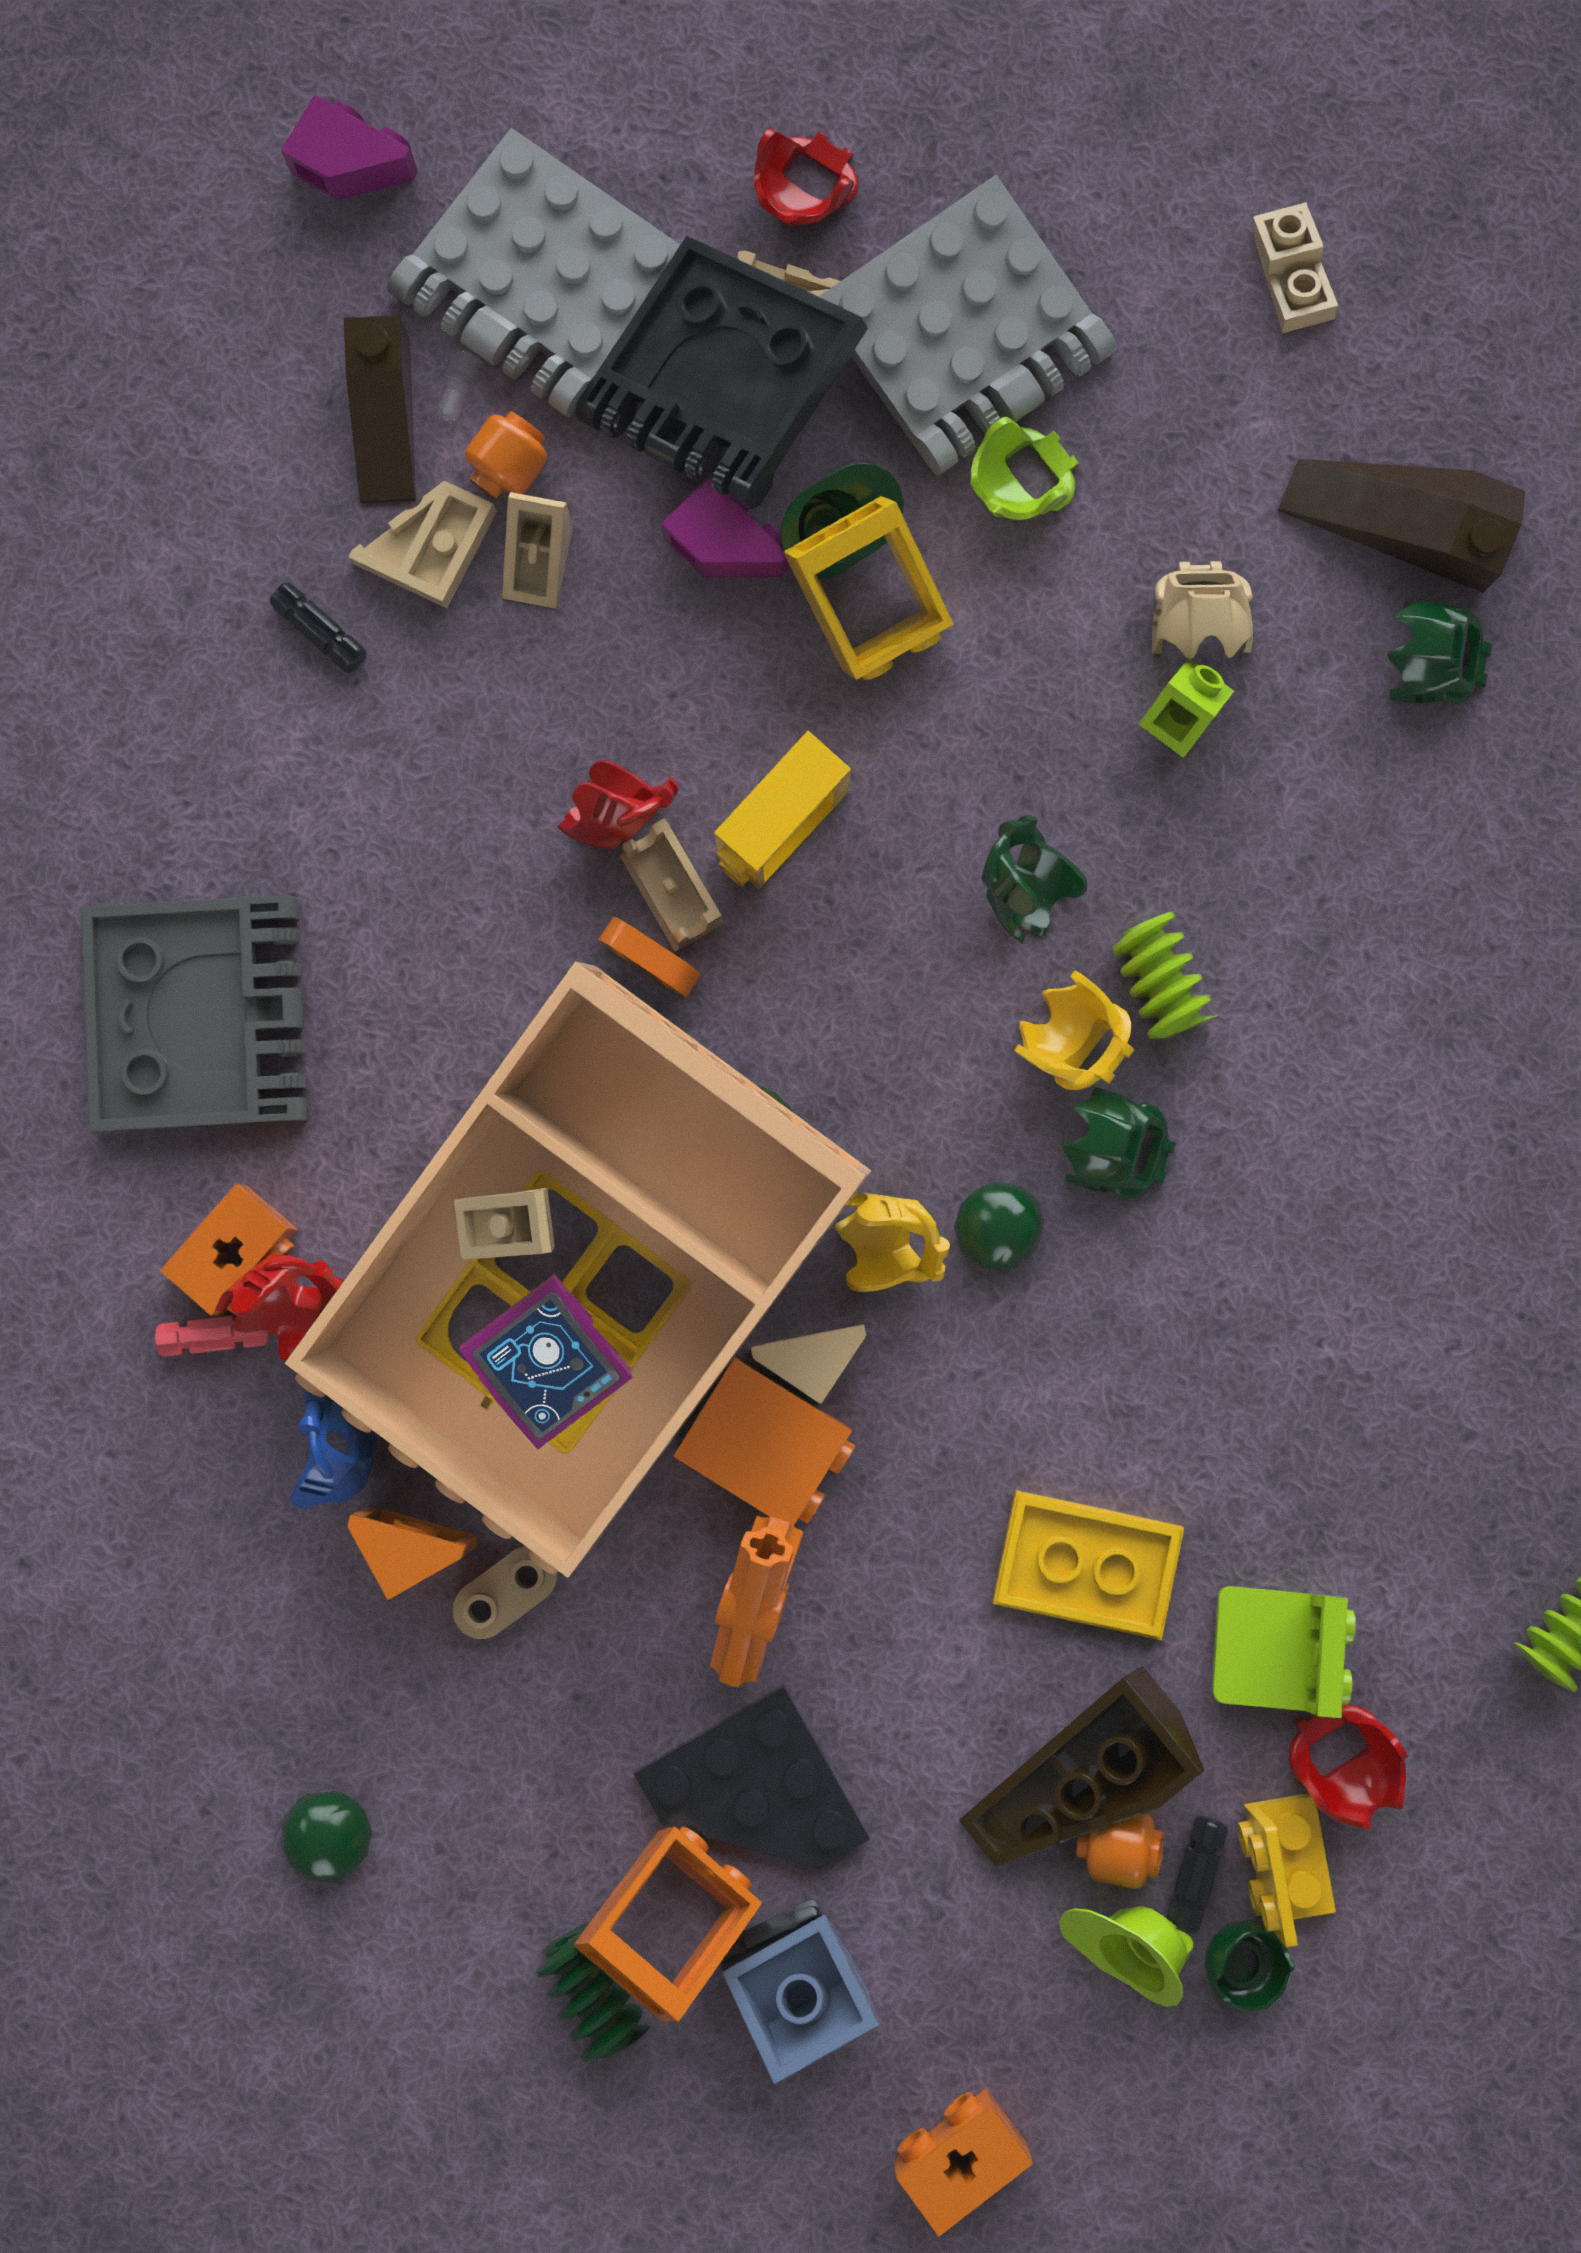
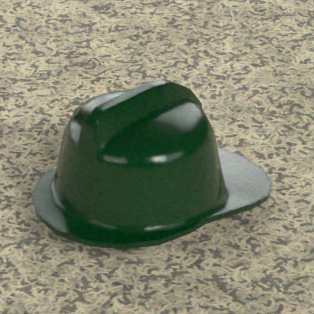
M852 463L834 471L799 494L788 506L781 523V544L783 550L789 549L880 496L895 501L903 515L904 499L898 482L889 471L873 463ZM885 536L878 538L816 574L818 579H830L845 572L851 566L887 543Z

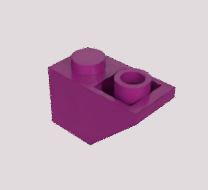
M317 95L313 96L281 149V153L292 175L337 200L414 180L418 173L411 146L399 133L386 127L379 131L365 123L362 116L348 104L341 101H335L334 104H331Z
M710 477L661 523L664 540L703 578L782 577L789 570V563L783 553L781 534L768 523L761 527L746 513L749 511V508L732 500L729 495L724 496L713 490L711 485L713 480Z

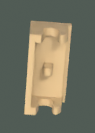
M664 818L651 825L650 833L636 842L633 839H630L627 843L625 842L622 846L624 853L619 856L676 952L722 926L723 919L671 827Z

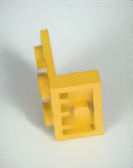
M1309 1793L1244 1804L1247 1821L1237 1823L1243 1855L1245 1858L1251 1857L1257 1879L1248 1881V1891L1253 1912L1256 1917L1262 1916L1266 1931H1274L1285 1948L1298 1946L1294 1925L1295 1919L1336 1913L1317 1805Z

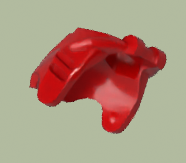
M767 129L757 145V160L754 170V187L760 206L793 228L818 222L831 213L837 212L841 206L849 205L858 192V178L855 171L849 165L854 154L846 148L842 151L828 142V137L820 131L817 132L813 139L805 137L788 138L775 129ZM805 155L840 178L827 199L819 200L812 197L784 176L796 156Z
M599 760L589 770V776L593 783L582 782L576 786L572 794L576 807H573L564 816L565 820L557 828L578 842L614 850L622 841L627 843L659 808L669 807L679 791V785L676 780L669 777L663 785L651 786L622 766L608 760Z
M270 1254L261 1263L255 1265L236 1280L221 1295L215 1311L224 1312L228 1305L231 1304V1309L236 1314L234 1329L236 1331L245 1333L265 1331L277 1336L279 1340L278 1355L286 1362L344 1281L332 1275V1269L325 1261H317L310 1264L301 1258ZM305 1276L317 1288L304 1287L298 1284L295 1279Z
M1344 1705L1342 1706L1341 1718L1321 1717L1311 1714L1306 1718L1301 1716L1293 1721L1299 1731L1292 1740L1289 1749L1290 1768L1299 1783L1305 1786L1321 1812L1326 1813L1339 1822L1369 1830L1371 1829L1373 1813L1377 1809L1382 1807L1403 1808L1406 1784L1405 1759L1408 1758V1755L1396 1736L1385 1725L1380 1723L1374 1714L1359 1706ZM1346 1723L1354 1725L1364 1739L1366 1748L1328 1774L1320 1775L1311 1760L1310 1746Z

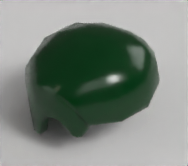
M993 1182L976 1189L961 1203L954 1224V1230L960 1250L976 1265L987 1269L1003 1270L1026 1260L1036 1250L1041 1240L1044 1218L1039 1202L1025 1188L1004 1182Z
M339 1791L307 1793L298 1799L284 1816L280 1842L289 1866L304 1877L318 1882L336 1881L349 1876L368 1856L372 1830L365 1809L358 1802L352 1800L350 1796Z
M1250 1919L1230 1922L1215 1933L1206 1949L1204 1963L1206 1978L1218 2000L1227 2007L1245 2013L1268 2009L1284 1994L1290 1972L1295 1968L1288 1949L1284 1947L1274 1931L1267 1932L1264 1924ZM1239 1947H1248L1253 1952L1256 1960L1253 1973H1251Z

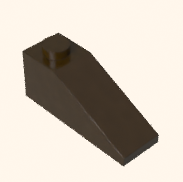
M400 315L344 318L345 370L360 502L416 501L409 336Z

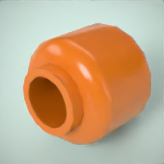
M509 411L506 417L496 414L490 415L464 452L467 463L475 470L469 480L496 500L502 491L508 495L510 492L524 495L548 461L547 452L542 446L546 437L529 422L512 411Z
M1150 1814L1137 1815L1114 1823L1099 1831L1078 1836L1076 1854L1079 1858L1087 1859V1871L1092 1880L1140 1889L1146 1885L1149 1877L1158 1878L1164 1848V1831L1156 1830L1155 1821Z

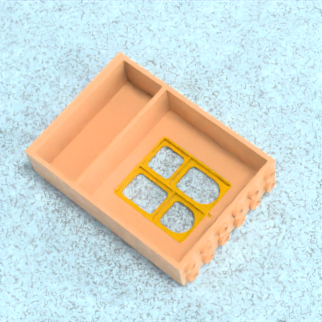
M575 961L285 1364L297 1372L295 1380L305 1390L318 1397L327 1395L343 1407L342 1416L351 1425L367 1433L373 1430L390 1443L388 1450L396 1459L412 1468H417L419 1465L437 1479L435 1486L446 1497L461 1504L467 1501L484 1514L481 1519L492 1532L505 1539H510L513 1536L529 1548L530 1552L528 1555L537 1566L550 1574L556 1575L560 1572L569 1578L836 1220L871 1170L598 967ZM547 1188L556 1191L592 1218L598 1226L597 1235L562 1283L592 1316L593 1326L617 1350L621 1358L629 1365L633 1378L540 1449H537L510 1419L468 1362L462 1359L453 1349L449 1338V1322L453 1313L474 1285L479 1284L487 1287L510 1306H513L531 1292L500 1269L496 1264L495 1257L461 1260L454 1200ZM620 1245L631 1247L667 1274L673 1281L672 1292L641 1332H632L591 1302L586 1294L588 1285L613 1251Z

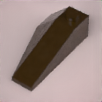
M1298 459L1277 511L1484 593L1502 575L1522 525L1525 491L1474 470Z
M1141 1666L1119 1680L960 1818L959 1821L992 1864L998 1867L1054 1847L1061 1842L1083 1834L1093 1833L1128 1818L1158 1810L1205 1770L1180 1710L1147 1670Z

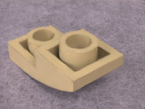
M1307 203L1253 216L1252 227L1255 242L1282 333L1335 320L1338 303L1321 263L1324 246Z

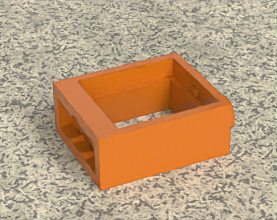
M673 1826L657 1831L574 1943V1946L661 2022L680 2021L762 1904L750 1892L753 1885L744 1874L727 1864L722 1868L706 1854L709 1849L708 1844L694 1831L683 1826L680 1829ZM665 1856L725 1907L672 1983L611 1931Z

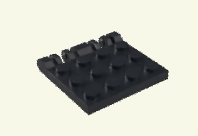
M686 235L580 397L576 407V417L579 421L596 430H602L603 433L612 438H619L620 435H623L624 431L628 430L626 434L628 446L639 452L641 450L645 451L648 457L678 472L685 471L686 476L697 482H703L704 479H707V476L711 474V470L716 467L711 479L713 480L711 484L713 490L724 496L729 495L732 500L749 509H755L762 503L772 488L775 470L868 328L861 316ZM637 402H638V403L642 404V406H641V408L639 409V411H638L637 414H636ZM723 445L727 447L728 450L720 460Z

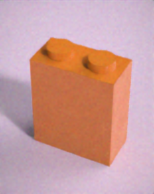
M735 1356L673 1457L767 1516L784 1520L794 1526L798 1519L808 1524L825 1496L824 1493L817 1490L819 1484L828 1470L837 1475L839 1474L855 1445L847 1440L852 1432L849 1426Z

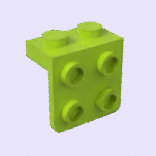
M1235 1586L1221 1588L1217 1596L1211 1689L1214 1699L1224 1704L1298 1710L1321 1717L1341 1718L1342 1705H1348L1352 1695L1351 1671L1344 1669L1345 1645L1351 1646L1355 1636V1614L1353 1610H1347L1348 1598Z

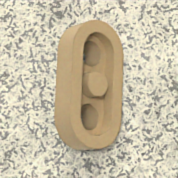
M526 1546L518 1547L460 1590L453 1604L454 1621L458 1628L469 1637L475 1639L493 1637L548 1597L556 1586L558 1573L553 1575L544 1571L530 1559L528 1555L530 1552L529 1548ZM527 1565L537 1571L538 1580L535 1585L526 1586L519 1581L518 1570L520 1567ZM483 1600L490 1605L491 1616L489 1619L479 1620L474 1617L471 1610L474 1601Z

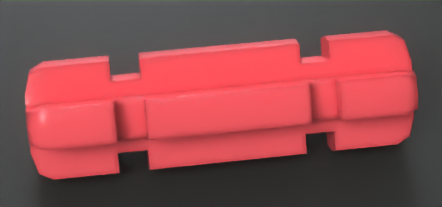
M229 1315L188 1320L187 1326L183 1327L180 1321L161 1323L156 1327L155 1345L160 1356L171 1357L184 1355V1349H189L190 1354L237 1349V1343L242 1342L244 1348L263 1346L268 1343L269 1333L265 1331H255L252 1333L236 1331L234 1329L235 1316Z

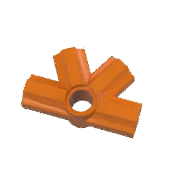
M756 1516L751 1532L746 1531L741 1542L734 1572L731 1573L717 1610L715 1624L720 1627L710 1667L719 1675V1681L738 1688L744 1683L757 1681L768 1643L772 1642L790 1586L787 1581L803 1538V1531L795 1528L789 1522L774 1517Z

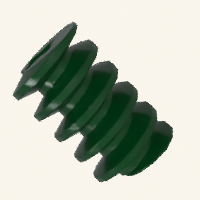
M590 1922L580 1925L548 1944L542 1951L547 1959L535 1972L538 1978L556 1974L558 1980L546 1993L549 1999L567 1995L569 2001L558 2013L560 2020L579 2017L580 2022L569 2034L571 2041L590 2038L591 2044L580 2056L583 2062L607 2058L636 2042L650 2028L647 2024H637L642 2017V2010L639 2005L635 2003L625 2004L631 1995L619 1984L614 1983L615 1981L574 1946V1943Z

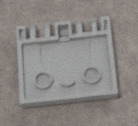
M510 128L415 252L404 257L388 281L387 292L406 305L413 303L414 311L423 317H428L452 289L459 295L453 301L452 306L446 311L444 318H442L441 329L453 337L459 334L464 325H466L461 336V343L493 366L499 364L510 351L502 371L513 380L520 377L539 352L548 356L549 358L542 366V369L535 375L530 391L540 399H545L551 392L548 404L566 417H570L576 412L580 397L680 244L516 130Z
M997 175L818 296L862 317L868 330L856 346L851 357L925 463L938 476L958 463L957 453L960 456L966 457L976 450L970 431L966 428L960 417L954 414L959 409L965 406L985 434L987 429L1001 417H1008L1017 422L1044 403L1045 397L1041 387L1044 389V392L1046 391L1051 396L1064 389L1062 375L1055 367L1049 355L1043 352L1051 345L1064 360L1068 368L1078 377L1091 370V361L1093 364L1098 365L1117 351L1116 341L1108 327L1100 317L1090 311Z

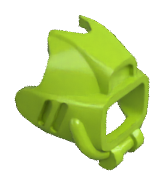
M1008 417L1000 418L987 429L985 437L973 459L970 484L993 516L1015 520L1030 519L1038 515H1044L1050 510L1059 511L1070 503L1075 492V480L1072 471L1080 463L1074 455L1070 457L1059 443L1061 438L1055 431L1044 436L1031 428L1020 427ZM1025 446L1034 448L1059 482L1038 499L1032 498L1024 490L1005 462Z

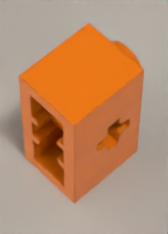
M235 1184L161 1268L160 1272L209 1315L224 1316L228 1310L235 1314L231 1309V1304L228 1305L224 1312L215 1311L221 1295L236 1280L255 1265L261 1263L270 1254L289 1256L295 1248V1245L289 1240L298 1229L249 1186ZM227 1243H243L238 1251L240 1257L244 1259L241 1264H225L230 1256L229 1252L225 1249Z
M987 2088L975 2097L971 2092H966L957 2097L946 2108L944 2112L946 2119L930 2132H927L925 2128L915 2130L901 2142L897 2149L900 2155L894 2159L896 2179L939 2237L1033 2165L1028 2144ZM955 2149L962 2156L969 2153L970 2160L962 2164L957 2158L950 2160L949 2153Z

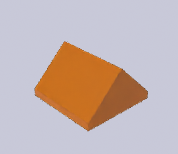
M372 1505L351 1514L347 1525L387 1600L460 1560L477 1547L479 1535Z

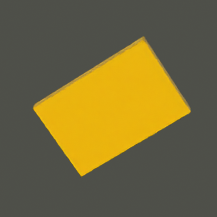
M1015 1490L992 1603L1162 1641L1184 1527Z

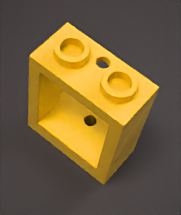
M880 496L783 551L843 672L855 680L861 677L864 680H870L884 674L893 666L892 659L908 650L919 652L933 646L941 639L940 632L954 625L895 501ZM885 536L920 611L853 649L816 574L878 538Z
M807 731L714 832L718 851L716 855L721 860L718 866L739 886L743 887L750 881L757 889H760L849 792L851 768L810 731Z

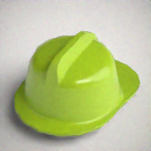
M1142 1905L1120 1909L1109 1918L1091 1910L1078 1908L1067 1910L1063 1913L1059 1920L1061 1934L1099 1969L1130 1985L1154 2003L1165 2007L1177 2006L1183 1998V1986L1178 1976L1191 1955L1194 1945L1191 1937L1185 1932L1178 1930L1176 1925L1160 1913Z

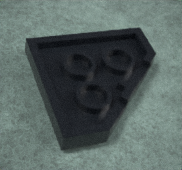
M784 1684L634 1771L636 1780L663 1826H675L677 1829L683 1826L694 1831L699 1836L818 1869L870 1840L869 1834Z

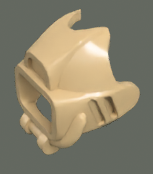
M1210 561L1209 565H1190V562H1178V571L1163 576L1157 582L1154 588L1157 605L1152 624L1153 654L1162 653L1163 641L1165 639L1176 645L1185 657L1192 659L1197 653L1199 645L1206 637L1211 635L1216 636L1220 640L1228 658L1233 657L1241 646L1243 653L1252 651L1253 623L1249 602L1253 598L1251 587L1243 577L1235 572L1222 570L1221 561ZM1197 581H1209V582L1222 583L1223 585H1181V584H1185V583H1189V582H1197Z

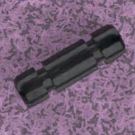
M284 582L271 595L270 605L286 620L291 618L290 622L325 655L330 653L329 657L344 672L351 673L358 668L366 657V651L350 635L345 636L346 633L311 600L306 601L307 598L292 583Z
M1197 1816L1194 1820L1189 1838L1195 1841L1193 1847L1189 1845L1186 1847L1174 1892L1178 1893L1179 1896L1177 1900L1171 1899L1166 1916L1170 1922L1177 1926L1178 1930L1187 1933H1197L1200 1930L1205 1913L1203 1909H1200L1201 1902L1208 1903L1220 1862V1856L1215 1854L1217 1848L1223 1850L1228 1834V1826L1211 1817Z
M807 1900L793 1907L794 1913L789 1916L783 1912L743 1931L744 1938L737 1939L720 1962L721 1970L729 1969L823 1916L820 1907L814 1900Z

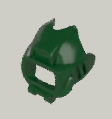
M1429 601L1404 602L1403 610L1397 612L1393 617L1397 622L1405 624L1412 629L1413 637L1405 645L1395 648L1387 654L1389 661L1399 670L1405 685L1402 688L1391 689L1389 698L1409 703H1430L1445 700L1458 704L1467 700L1474 692L1476 686L1485 687L1488 677L1484 673L1486 658L1491 655L1492 644L1484 641L1482 626L1476 615L1460 605L1452 608ZM1467 637L1470 639V656L1463 678L1461 669Z
M1032 815L1022 816L1017 822L1009 820L1000 824L998 828L999 838L988 854L981 876L982 882L988 888L986 898L1003 928L1022 944L1025 934L1018 927L1044 936L1048 930L1050 911L1054 903L1061 897L1078 898L1085 894L1088 886L1086 877L1078 867L1067 857L1046 844L1043 834L1036 828L1038 820ZM1023 844L1019 859L1015 865L1009 849Z
M1094 1087L1092 1095L1095 1097L1078 1103L1073 1107L1086 1120L1089 1125V1132L1078 1140L1062 1143L1063 1151L1071 1161L1076 1176L1066 1174L1065 1182L1093 1191L1113 1192L1116 1196L1127 1200L1143 1195L1149 1190L1154 1181L1164 1184L1167 1174L1164 1172L1169 1153L1173 1154L1176 1143L1168 1140L1167 1123L1162 1112L1148 1102L1138 1105L1122 1095ZM1148 1130L1153 1134L1150 1154L1141 1175L1134 1177V1169L1146 1131Z

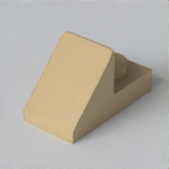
M547 1188L454 1200L461 1260L544 1254L552 1252L555 1248Z

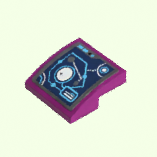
M555 1274L460 1346V1352L478 1378L510 1419L537 1449H540L633 1378L629 1365L593 1326L592 1316Z

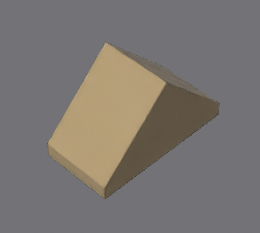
M510 492L507 505L502 599L557 608L573 531V524L565 502Z
M864 1324L755 1345L751 1346L754 1360L822 1404L865 1339L866 1331Z

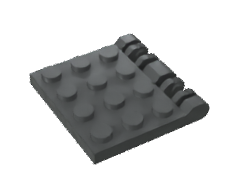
M278 895L81 907L89 1132L106 1133L308 1121L307 1098L263 1099V1091L306 1089V1076L299 1075L298 1073L262 1076L261 1056L294 1058L305 1054V1044L302 1040H260V1031L304 1029L303 991L301 988L258 989V980L295 979L302 977L301 964L278 961L275 963L257 964V945L288 947L300 943V929L297 928L256 929V923L299 921L298 897Z

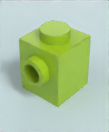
M1188 659L1168 682L1138 725L1184 758L1234 693V690L1224 684L1223 678L1214 669L1206 665H1199L1192 659Z

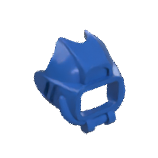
M306 1392L303 1401L306 1404L305 1416L300 1420L298 1431L308 1436L310 1455L303 1472L291 1491L290 1501L299 1508L307 1509L325 1502H345L359 1494L364 1488L372 1469L377 1440L372 1431L367 1433L351 1425L342 1416L341 1412L344 1408L327 1395L318 1397L310 1392ZM337 1431L343 1435L347 1444L345 1455L327 1443V1432Z

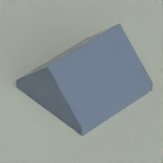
M826 1915L815 1919L722 1972L774 2084L780 2083L880 2026L863 1976Z

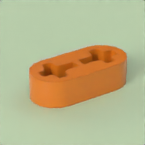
M612 917L598 938V941L607 949L685 999L702 976L700 972L687 962L617 917Z

